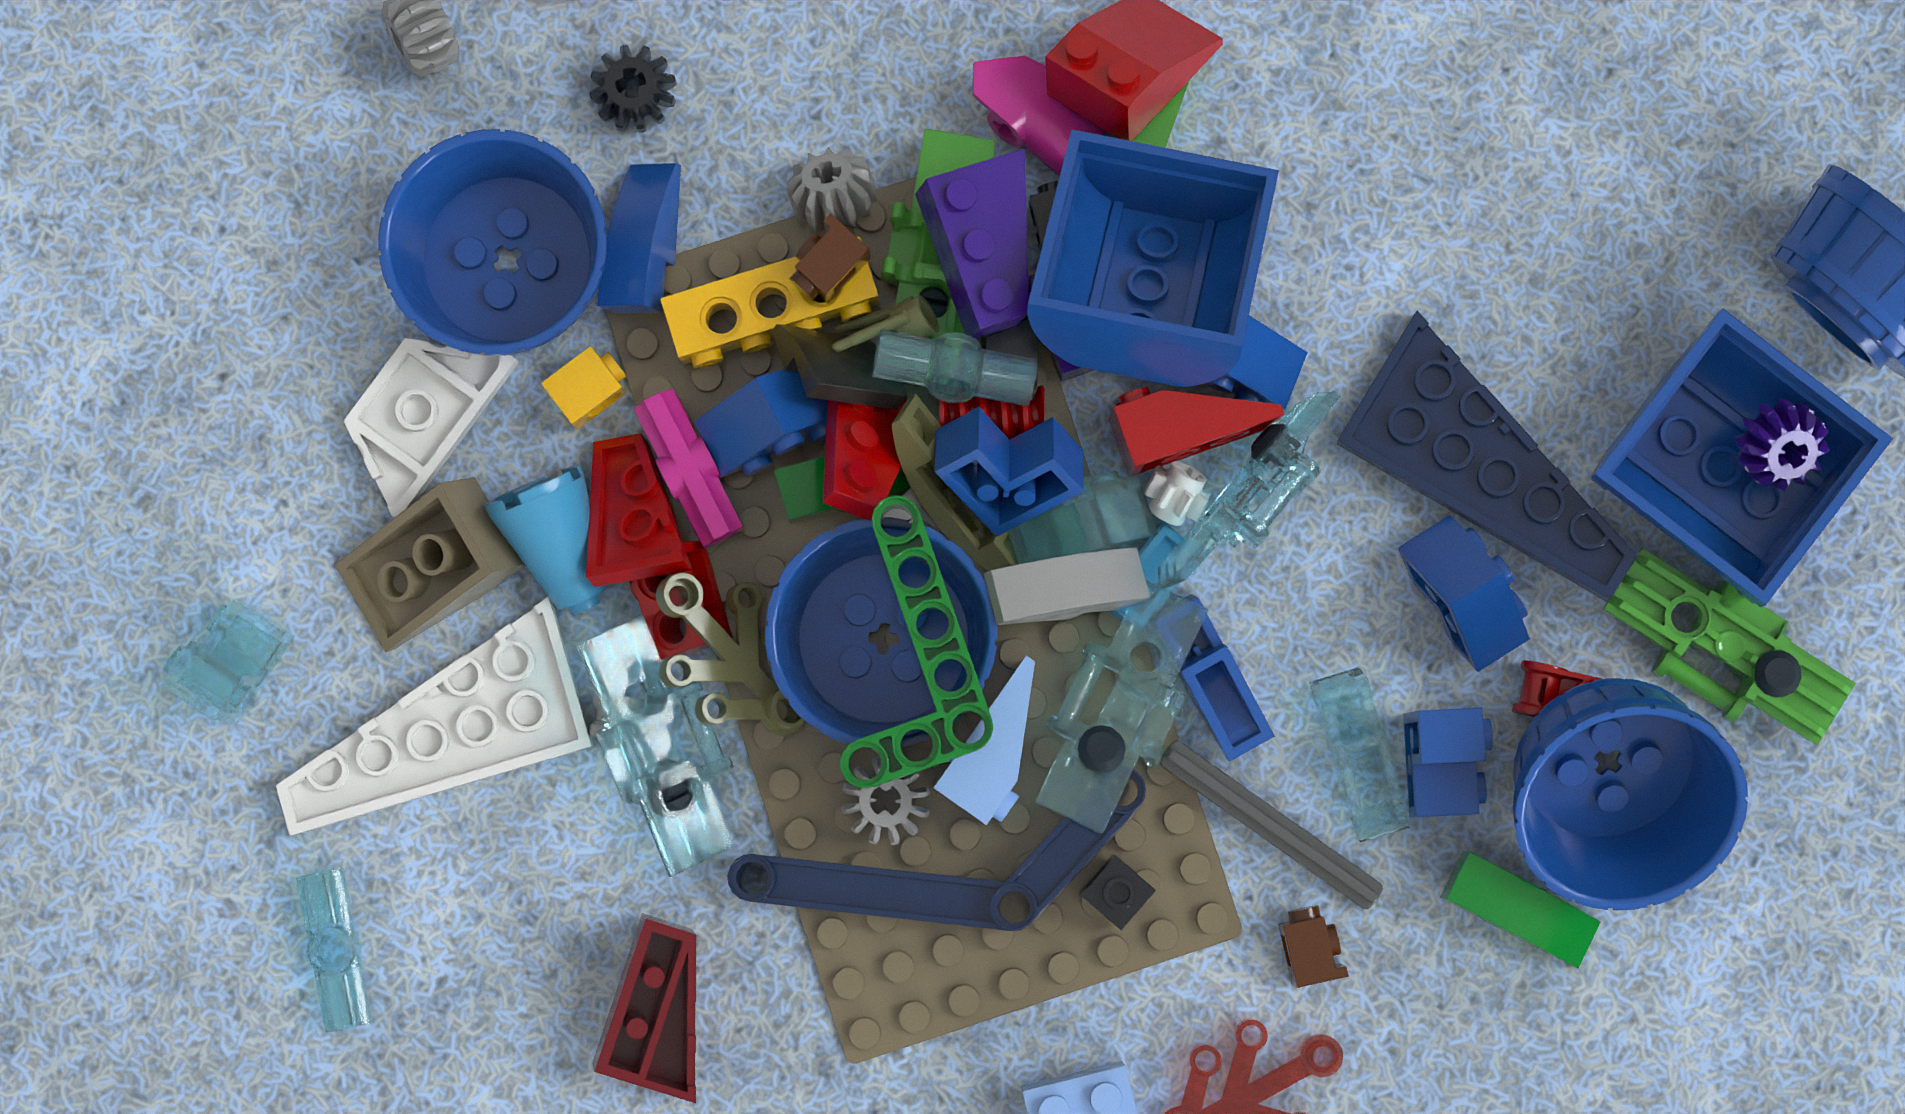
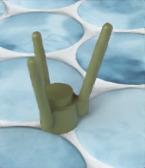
M918 295L914 298L911 296L896 305L852 318L845 323L837 324L835 332L838 334L869 325L872 326L835 342L832 345V350L841 352L887 332L891 340L898 347L904 344L910 346L893 364L899 375L919 355L934 348L930 336L939 332V323L932 307L923 296Z

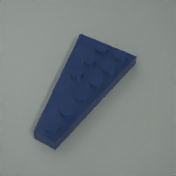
M1417 310L1338 438L1337 445L1602 600L1609 602L1637 555L1595 508H1591L1570 484L1571 481L1565 474L1547 459L1539 450L1538 444L1488 388L1479 383L1461 363V358L1449 345L1446 346Z

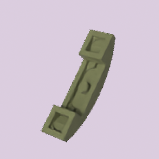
M917 394L910 396L892 422L893 440L898 459L908 483L930 518L950 540L988 571L1034 562L1039 553L1018 526L996 537L935 473L936 430L941 428V425Z

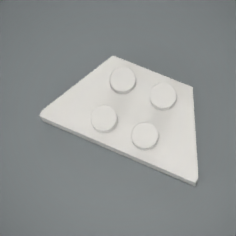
M404 338L343 421L354 443L357 444L361 451L364 463L370 475L376 481L388 504L387 508L394 518L416 502L518 365L519 362L511 355L485 356L472 354L448 346L431 344L427 341Z

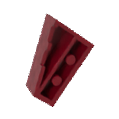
M642 913L592 1065L596 1073L696 1103V933L691 928Z

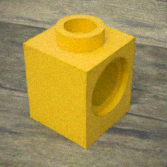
M591 346L541 382L542 386L577 430L626 394V391L619 383L626 377V374L609 352L599 357Z

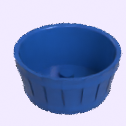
M500 129L476 130L466 132L464 136L459 134L445 139L431 147L427 154L424 152L409 165L401 175L402 179L400 182L397 180L383 209L385 215L384 217L381 216L378 233V250L381 251L379 260L387 288L391 289L392 292L390 294L398 308L409 321H414L413 325L424 334L441 344L444 343L448 347L463 352L485 356H506L526 352L548 343L572 326L587 309L597 292L604 273L607 256L606 225L598 196L594 195L595 190L590 181L576 163L572 164L571 159L561 150L544 140L540 142L537 137L523 132L511 130L500 132ZM504 246L509 252L516 248L520 251L521 256L516 260L519 269L511 274L506 268L498 272L494 268L493 264L499 260L496 251L500 247Z
M1828 164L1821 177L1812 185L1813 190L1789 229L1776 244V250L1772 254L1771 259L1779 271L1788 279L1784 285L1787 293L1824 330L1871 367L1880 370L1885 365L1905 378V212L1855 175L1838 166Z
M883 517L881 527L888 535L898 537L908 533L912 524L908 523L909 520ZM859 519L836 526L833 531L829 529L815 537L785 567L777 581L779 583L778 587H775L767 610L766 621H768V626H765L768 661L772 663L770 668L773 677L784 698L787 697L789 705L812 727L815 725L818 728L817 731L831 739L848 745L863 737L937 712L879 548L872 520ZM925 526L981 689L983 690L986 685L984 682L989 678L994 665L997 649L995 640H998V625L996 624L986 581L979 569L974 568L973 565L975 563L964 550L952 540L947 541L943 534ZM914 559L902 565L899 578L907 587L919 588L927 583L931 572L926 563ZM935 610L926 611L917 621V630L920 635L930 640L939 639L944 636L949 626L945 615ZM882 623L890 624V632L899 635L898 645H890L887 654L877 653V644L869 643L868 640L869 633L878 632ZM953 661L944 662L939 665L934 675L937 685L949 692L962 688L967 678L963 666ZM960 714L959 716H957V718L954 720L953 724H954L955 722H957V721L962 717V716H961L962 714ZM911 731L902 739L901 747L912 746L926 741L930 736L924 731Z
M1606 678L1594 680L1592 683L1587 682L1565 691L1561 696L1558 695L1547 703L1527 726L1518 744L1514 758L1513 780L1515 790L1512 808L1514 826L1521 853L1523 852V857L1529 868L1540 881L1544 880V885L1556 894L1570 901L1573 899L1577 904L1596 909L1608 910V908H1613L1614 911L1647 908V905L1650 904L1655 906L1670 901L1686 893L1687 889L1691 890L1702 883L1717 869L1716 866L1723 863L1732 851L1739 838L1737 834L1742 831L1747 813L1748 801L1745 798L1748 797V789L1743 767L1740 765L1741 762L1735 750L1715 726L1700 714L1690 710L1673 693L1657 685L1634 679ZM1613 749L1619 751L1616 757L1619 764H1621L1619 768L1615 771L1611 768H1606L1602 773L1595 770L1599 765L1596 758H1594L1598 752L1601 751L1608 754Z

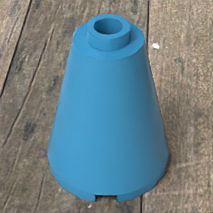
M579 464L561 469L562 475L556 478H545L543 476L496 497L495 502L484 504L489 518L558 610L569 608L572 615L598 605L600 600L597 595L606 589L605 585L594 587L586 578L590 502L585 475Z

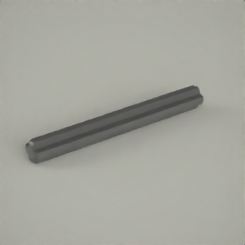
M1175 740L1167 747L1160 760V764L1164 769L1362 909H1369L1377 902L1382 893L1383 886L1376 879L1181 741Z

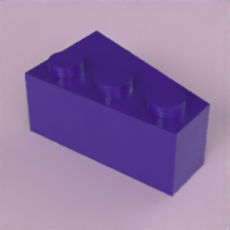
M1025 148L927 178L915 193L967 341L1014 327L1027 316L1029 288Z

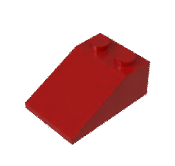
M1121 0L1078 22L1045 56L1047 95L1118 139L1133 141L1223 45V38L1159 0Z
M1142 387L1119 396L1120 402L1113 407L1108 421L1126 472L1130 478L1156 469L1157 466L1162 467L1174 461H1179L1263 432L1269 425L1277 424L1285 414L1282 406L1278 404L1161 390L1151 394L1148 387Z

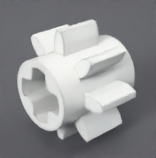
M1179 461L1172 462L1168 471L1157 466L1144 491L1145 495L1152 498L1148 506L1149 510L1159 519L1175 526H1181L1187 516L1197 522L1207 506L1211 495L1210 492L1203 490L1207 481L1206 477L1192 466Z

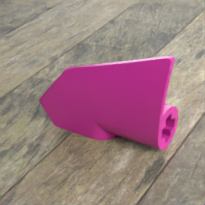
M1027 56L999 58L973 63L972 96L990 111L987 121L994 133L1013 147L1020 148L1025 145L1034 156L1059 177L1071 129L1098 135H1104L1106 132L1047 95L1045 65Z

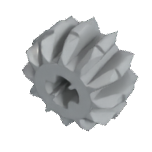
M386 0L383 2L382 18L387 27L386 31L392 40L393 47H395L399 54L400 60L405 63L409 72L421 78L430 73L432 75L447 69L448 65L457 61L459 45L455 39V32L450 25L449 17L445 14L440 1Z
M829 147L824 155L815 156L808 153L807 164L794 165L793 176L787 181V193L795 216L801 224L811 226L815 233L825 228L823 220L830 213L843 225L847 224L855 228L857 217L869 216L871 203L876 200V186L869 165L865 163L863 157H855L849 148L843 149L837 154H834Z
M880 757L872 759L876 775L881 767ZM857 766L853 770L859 779H871L861 766ZM921 772L908 775L903 780L899 778L872 788L860 789L852 784H844L843 792L848 795L859 796V803L842 806L843 814H853L860 810L863 814V817L852 825L851 830L854 833H859L869 822L874 824L869 835V842L872 844L878 843L882 827H888L890 843L892 845L899 844L900 836L896 825L899 823L912 836L917 834L919 831L917 826L907 816L911 812L919 817H928L929 810L927 808L914 806L912 803L913 798L929 796L930 790L928 787H921L911 791L908 785L917 780ZM881 787L884 791H889L894 787L898 790L901 799L895 800V802L901 805L895 814L892 815L887 810L879 814L875 812L871 802H877V799L872 798V794L877 788Z

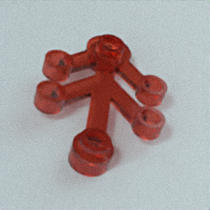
M1244 1019L1235 1028L1234 1036L1237 1044L1221 1099L1202 1109L1209 1077L1219 1071L1222 1059L1218 1050L1212 1045L1199 1044L1189 1054L1191 1070L1181 1105L1170 1108L1164 1114H1291L1258 1103L1311 1074L1316 1077L1333 1075L1342 1065V1048L1334 1038L1328 1035H1312L1303 1042L1299 1056L1248 1083L1256 1053L1266 1044L1268 1033L1265 1026L1258 1020ZM1249 1025H1255L1260 1030V1039L1253 1045L1245 1044L1241 1037L1243 1029ZM1322 1046L1328 1047L1332 1054L1330 1062L1325 1066L1316 1065L1313 1060L1314 1051ZM1204 1050L1211 1051L1215 1058L1213 1066L1207 1070L1199 1069L1195 1063L1198 1053ZM1299 1111V1112H1295V1113H1293V1114H1308V1113Z

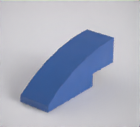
M680 164L630 165L622 183L609 225L607 256L604 273L599 284L597 306L616 314L663 313L660 298L664 297L665 266H674L676 256L681 176Z
M1190 594L1151 617L1148 621L1197 710L1229 762L1275 737L1227 645L1221 641L1198 597Z

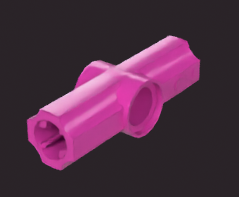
M674 389L659 392L633 408L658 456L655 461L669 490L676 501L680 500L687 518L703 547L707 548L718 544L744 529L720 481L722 476L702 436L698 438L690 422L691 420Z

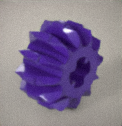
M1779 397L1773 409L1768 405L1759 403V416L1754 420L1742 418L1744 426L1748 431L1734 437L1737 447L1741 450L1736 458L1740 466L1750 473V477L1756 483L1765 487L1771 484L1774 488L1785 491L1791 480L1797 484L1805 485V473L1810 469L1822 471L1820 463L1816 459L1818 456L1830 452L1828 443L1823 439L1829 431L1826 429L1825 424L1814 415L1815 412L1806 404L1799 402L1793 404L1789 400Z

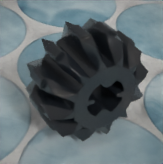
M628 45L620 46L622 59L615 61L608 53L603 54L601 59L608 71L593 70L590 77L592 81L600 87L590 91L589 95L593 103L602 104L598 115L603 121L610 120L616 116L615 126L618 131L624 132L628 128L630 118H633L638 132L644 133L647 128L644 120L645 116L650 114L656 123L661 124L665 121V118L657 106L660 105L667 108L675 106L676 100L674 96L667 91L675 87L677 82L673 74H663L668 67L667 60L663 56L650 61V48L642 46L634 58ZM637 79L640 85L638 87V96L629 98L626 92L628 81Z

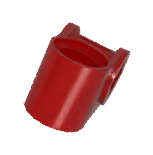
M1523 660L1521 669L1525 672L1520 700L1518 703L1513 704L1512 712L1535 717L1547 703L1558 695H1563L1565 691L1587 682L1592 683L1594 680L1602 678L1570 672L1568 669L1550 664Z

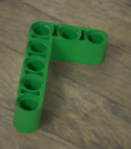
M891 496L880 501L874 509L872 524L937 712L863 737L850 743L845 748L840 759L841 772L845 779L853 786L864 789L876 787L976 752L985 747L991 739L993 732L992 717L921 514L915 503L902 496ZM902 509L910 514L913 523L908 533L903 536L894 537L884 532L881 522L888 511ZM909 560H921L930 569L929 580L919 588L907 587L899 578L900 568ZM930 610L939 611L944 614L949 625L944 636L935 640L924 638L917 630L919 617ZM948 661L957 662L963 666L967 677L962 688L951 692L941 689L934 678L935 671L939 665ZM962 713H975L984 723L983 736L975 743H963L953 733V722ZM911 731H924L932 739V753L923 761H911L902 753V739ZM862 748L873 749L881 759L880 771L875 777L867 780L858 779L850 769L852 755Z

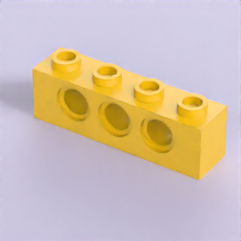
M796 256L660 298L678 358L683 365L692 363L694 369L704 368L723 361L722 353L742 347L743 353H752L772 346V338L774 337L772 330L776 324L820 331L823 329L821 322L841 317L842 322L845 323L852 318L871 313V307L880 303L868 262L829 304L827 302L818 303L810 300L789 280L796 272L795 265L800 261ZM775 294L783 297L787 301L785 311L780 316L766 318L758 312L759 304L766 296ZM720 310H729L737 315V322L734 328L724 334L715 333L710 330L709 321L712 315Z

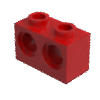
M701 541L683 542L692 570L671 573V576L678 573H687L694 576L700 582L703 589L701 606L733 639L707 549L703 547ZM665 575L629 581L630 589L638 600L645 623L644 636L646 642L653 650L656 661L665 660L675 655H689L709 648L686 622V634L683 636L680 630L681 617H670L659 608L656 601V591L658 585L665 579ZM671 588L669 591L670 600L675 606H679L681 595L678 590Z

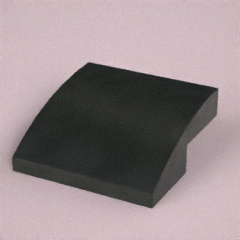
M776 324L773 328V336L784 370L799 372L807 397L898 410L907 398L906 391L896 369L886 354L874 342L867 340L841 352H835L832 350V345L849 335Z

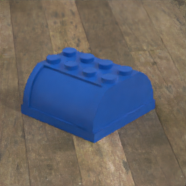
M1071 129L1028 301L1027 315L1035 335L1050 351L1068 363L1103 373H1113L1176 387L1205 384L1224 376L1236 365L1241 355L1279 170Z
M1723 308L1716 313L1702 333L1672 365L1613 441L1591 475V480L1604 490L1608 489L1734 586L1738 593L1749 602L1762 607L1767 605L1893 438ZM1779 397L1789 400L1793 404L1797 402L1806 404L1815 412L1814 415L1825 424L1826 429L1829 431L1823 439L1828 443L1830 452L1818 456L1816 459L1820 463L1822 471L1810 469L1805 473V485L1797 484L1791 480L1785 491L1776 489L1771 484L1766 487L1759 485L1750 477V473L1740 466L1736 458L1741 450L1737 447L1734 437L1748 431L1744 426L1742 418L1754 420L1759 416V403L1768 405L1773 409Z

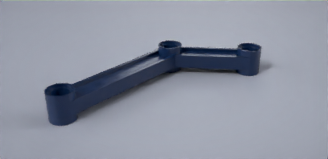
M1120 766L1105 773L1097 784L1005 882L746 854L737 858L730 866L727 875L728 885L732 893L739 899L749 902L1005 931H1022L1033 924L1043 911L1140 809L1145 800V782L1137 771L1129 767ZM1116 778H1128L1136 785L1138 794L1131 804L1118 806L1108 798L1107 787ZM758 863L764 867L767 873L766 885L757 893H749L742 885L741 876L747 866ZM1012 892H1018L1026 896L1030 907L1025 919L1017 923L1006 921L1000 913L1001 900L1005 895Z

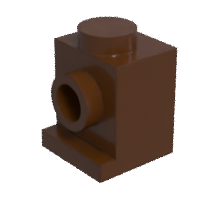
M831 213L823 220L826 231L824 236L820 237L815 233L798 250L796 257L800 261L795 265L796 272L789 278L793 285L807 298L813 300L819 295L828 304L871 259L869 248Z
M1319 905L1288 911L1290 921L1279 923L1278 927L1292 986L1300 988L1349 977L1345 965H1335L1333 956L1341 954L1337 930L1334 924L1326 925L1324 916L1320 914Z

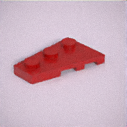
M827 400L823 503L868 521L872 519L874 509L880 501L887 497L901 468L893 440L892 422L906 400H904L898 410Z
M641 433L593 442L586 578L594 587L692 570L648 441Z

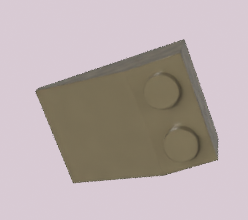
M475 477L437 484L335 564L385 652L396 649L492 591L525 566L489 518L484 504L488 503L489 500Z

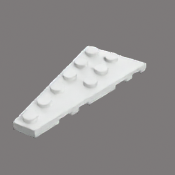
M549 597L545 598L528 613L512 624L506 625L493 634L492 638L467 655L464 654L398 700V703L378 717L372 718L331 749H327L278 783L276 788L289 835L293 836L594 747L551 599Z

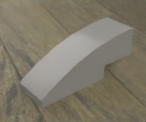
M1137 547L1055 557L990 570L984 573L997 625L1072 619L1083 613L1122 610L1150 598Z

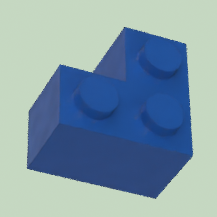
M1249 315L1238 362L1224 376L1205 383V385L1221 392L1235 393L1234 399L1278 404L1282 406V409H1286L1308 352Z
M781 369L754 378L694 422L721 476L743 470L745 476L748 477L771 466L774 463L771 458L772 454L776 453L777 456H780L801 446L805 442L803 438L809 437L812 444L826 439L827 400L807 397L799 372Z
M978 407L936 430L935 473L996 537L1084 492L1083 449L1054 417L1009 440L984 411Z
M1449 515L1398 547L1413 583L1438 610L1451 642L1477 672L1530 640L1523 622V618L1528 615L1527 610L1521 599L1509 586L1515 581L1511 570L1499 555L1491 558L1487 554L1488 551L1484 542L1472 527L1464 530Z
M1482 707L1419 710L1404 713L1409 817L1480 814L1479 804L1486 803L1487 787L1484 772H1477L1476 762L1486 761L1485 750H1492L1493 746L1491 720L1489 718L1483 719Z

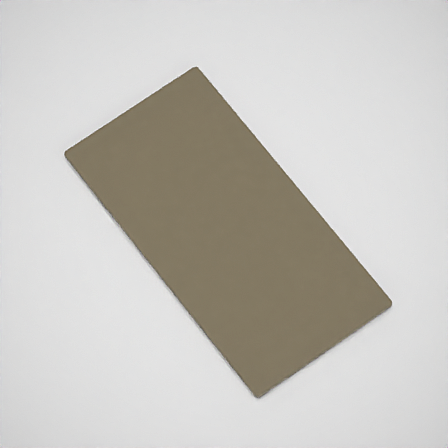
M916 177L876 189V200L871 203L870 215L857 217L855 228L847 224L844 225L856 237L860 236L861 241L870 250L871 259L868 261L880 303L871 307L872 312L893 306L896 303L898 286L885 282L880 274L883 258L888 256L893 226L890 222L893 202H902L906 204V209L911 210ZM793 216L678 253L675 256L674 266H665L664 297L795 257L798 250L815 232L811 226L801 224L799 219ZM825 228L816 233L823 237L826 233ZM768 295L761 300L758 312L766 318H776L785 311L787 301L779 295ZM819 295L813 299V301L818 303L825 302ZM605 309L635 405L638 406L645 399L673 388L676 395L679 396L698 438L701 437V434L694 422L754 378L784 369L774 337L772 338L773 345L752 353H743L741 347L722 353L724 360L717 364L694 369L692 363L683 365L678 358L664 309L663 313L619 314ZM729 310L717 311L709 321V329L719 334L727 333L734 328L737 322V315ZM841 317L821 322L823 329L820 331L836 333L835 326L842 323ZM872 325L856 330H851L842 334L851 335ZM886 332L870 339L887 356L890 340L888 333ZM964 334L957 381L901 372L899 377L907 394L905 400L917 394L939 423L940 384L945 398L950 397L956 383H961L966 398L971 397L976 384H982L987 399H991L995 389H985L986 336L967 341ZM1038 339L1037 387L1039 385L1045 386L1044 421L1054 417L1082 448L1050 350ZM1005 389L1008 399H1012L1016 389ZM1026 390L1029 400H1033L1036 390ZM645 433L646 439L652 450L654 459H657L658 456ZM809 437L803 438L805 442L794 450L777 456L776 453L772 454L771 458L774 463L754 475L746 477L743 470L720 478L744 529L737 532L734 536L706 549L735 642V614L726 605L728 590L737 584L750 582L756 585L761 592L762 602L757 609L759 667L770 679L772 678L770 668L772 663L768 661L766 648L761 642V631L768 624L766 616L769 601L774 588L779 585L777 581L794 556L797 553L800 554L802 552L801 549L815 537L829 529L830 531L835 530V527L838 525L863 519L848 512L838 510L790 524L774 470L825 456L826 439L812 444ZM1084 452V492L1018 526L1039 553L1035 561L1116 549ZM658 468L682 542L699 541L680 500L676 501ZM924 523L925 526H928V527L931 528V526H930L929 524ZM941 529L938 531L939 533H941V534H943V535L945 536V539H946L947 541L950 540V539L941 531ZM971 559L975 563L973 565L974 568H978L985 579L984 573L988 572V570ZM740 590L738 601L745 608L749 605V596L745 591ZM1109 611L1083 613L1072 619L998 625V640H995V645H997L995 661L989 678L984 682L986 685L982 690L988 709L1023 659L1028 656L1035 661L1018 781L1011 789L1019 795V798L1002 822L992 817L988 824L985 825L934 789V786L953 761L951 760L920 771L921 775L919 778L908 785L911 791L921 787H928L930 790L929 796L913 798L912 803L914 806L927 808L929 810L928 817H919L911 812L907 816L917 826L918 833L912 836L899 823L896 825L900 836V843L892 845L889 840L888 827H882L878 843L872 844L869 842V835L874 824L869 822L859 833H854L851 830L852 825L863 817L861 810L853 814H843L842 806L859 803V796L848 795L843 792L844 784H851L843 776L840 767L842 752L848 744L831 739L817 731L818 728L815 725L812 727L807 722L798 732L780 736L768 731L761 720H737L780 856L784 858L1005 882L1097 784L1104 774L1107 773L1090 770L1079 757V740L1086 730L1093 726L1105 725L1119 732L1125 742L1126 751L1124 759L1118 767L1132 768L1141 775L1145 782V800L1140 809L1043 911L1033 924L1022 931H1005L797 907L844 1055L850 1063L857 1064L1237 938L1241 934L1242 925L1197 791L1164 769L1160 764L1161 757L1167 747L1175 740H1180L1143 629L1134 634ZM882 623L878 632L869 633L868 640L869 643L877 644V653L887 654L890 645H898L899 635L890 632V624ZM725 682L730 700L757 698L744 683ZM778 701L776 704L777 714L780 718L784 719L787 714V708L783 702ZM963 713L962 717L952 726L955 737L963 743L967 741L981 721V718L975 713ZM931 737L918 744L901 747L902 753L907 759L914 762L925 760L932 753L933 742ZM867 748L856 751L850 760V769L853 775L856 776L853 770L857 766H861L870 778L875 777L872 759L879 757L878 753L873 749ZM1124 777L1114 779L1107 787L1108 798L1118 806L1131 804L1138 794L1134 782ZM879 787L872 794V798L877 799V802H871L872 807L878 814L887 810L893 815L900 808L901 804L896 803L895 800L901 799V796L894 787L889 791H884ZM1112 854L1119 857L1156 890L1122 931L1079 895L1081 890ZM1018 892L1005 895L1000 903L1002 917L1011 923L1024 920L1030 909L1026 896Z

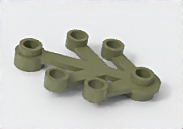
M678 573L662 580L656 591V601L661 611L673 618L681 617L722 660H691L685 655H675L666 658L659 668V676L663 684L670 688H679L691 682L744 683L757 698L728 700L725 695L718 692L703 695L697 700L695 705L697 719L707 726L721 724L726 720H761L765 728L776 735L785 736L798 732L805 725L806 721L789 705V699L787 697L784 698L775 682L773 674L770 679L759 667L757 609L762 602L759 588L753 583L743 582L732 586L726 594V605L735 614V642L701 606L703 589L700 582L694 576L687 573ZM671 588L678 590L681 595L679 606H675L670 600L669 591ZM740 590L745 591L749 596L750 602L747 608L743 607L738 601ZM764 626V628L761 631V642L763 646L766 648ZM674 662L680 664L683 668V678L680 681L676 680L671 673V667ZM710 700L715 701L719 707L717 718L711 717L707 711V704ZM778 701L783 702L787 708V714L784 719L780 718L777 714L776 704Z

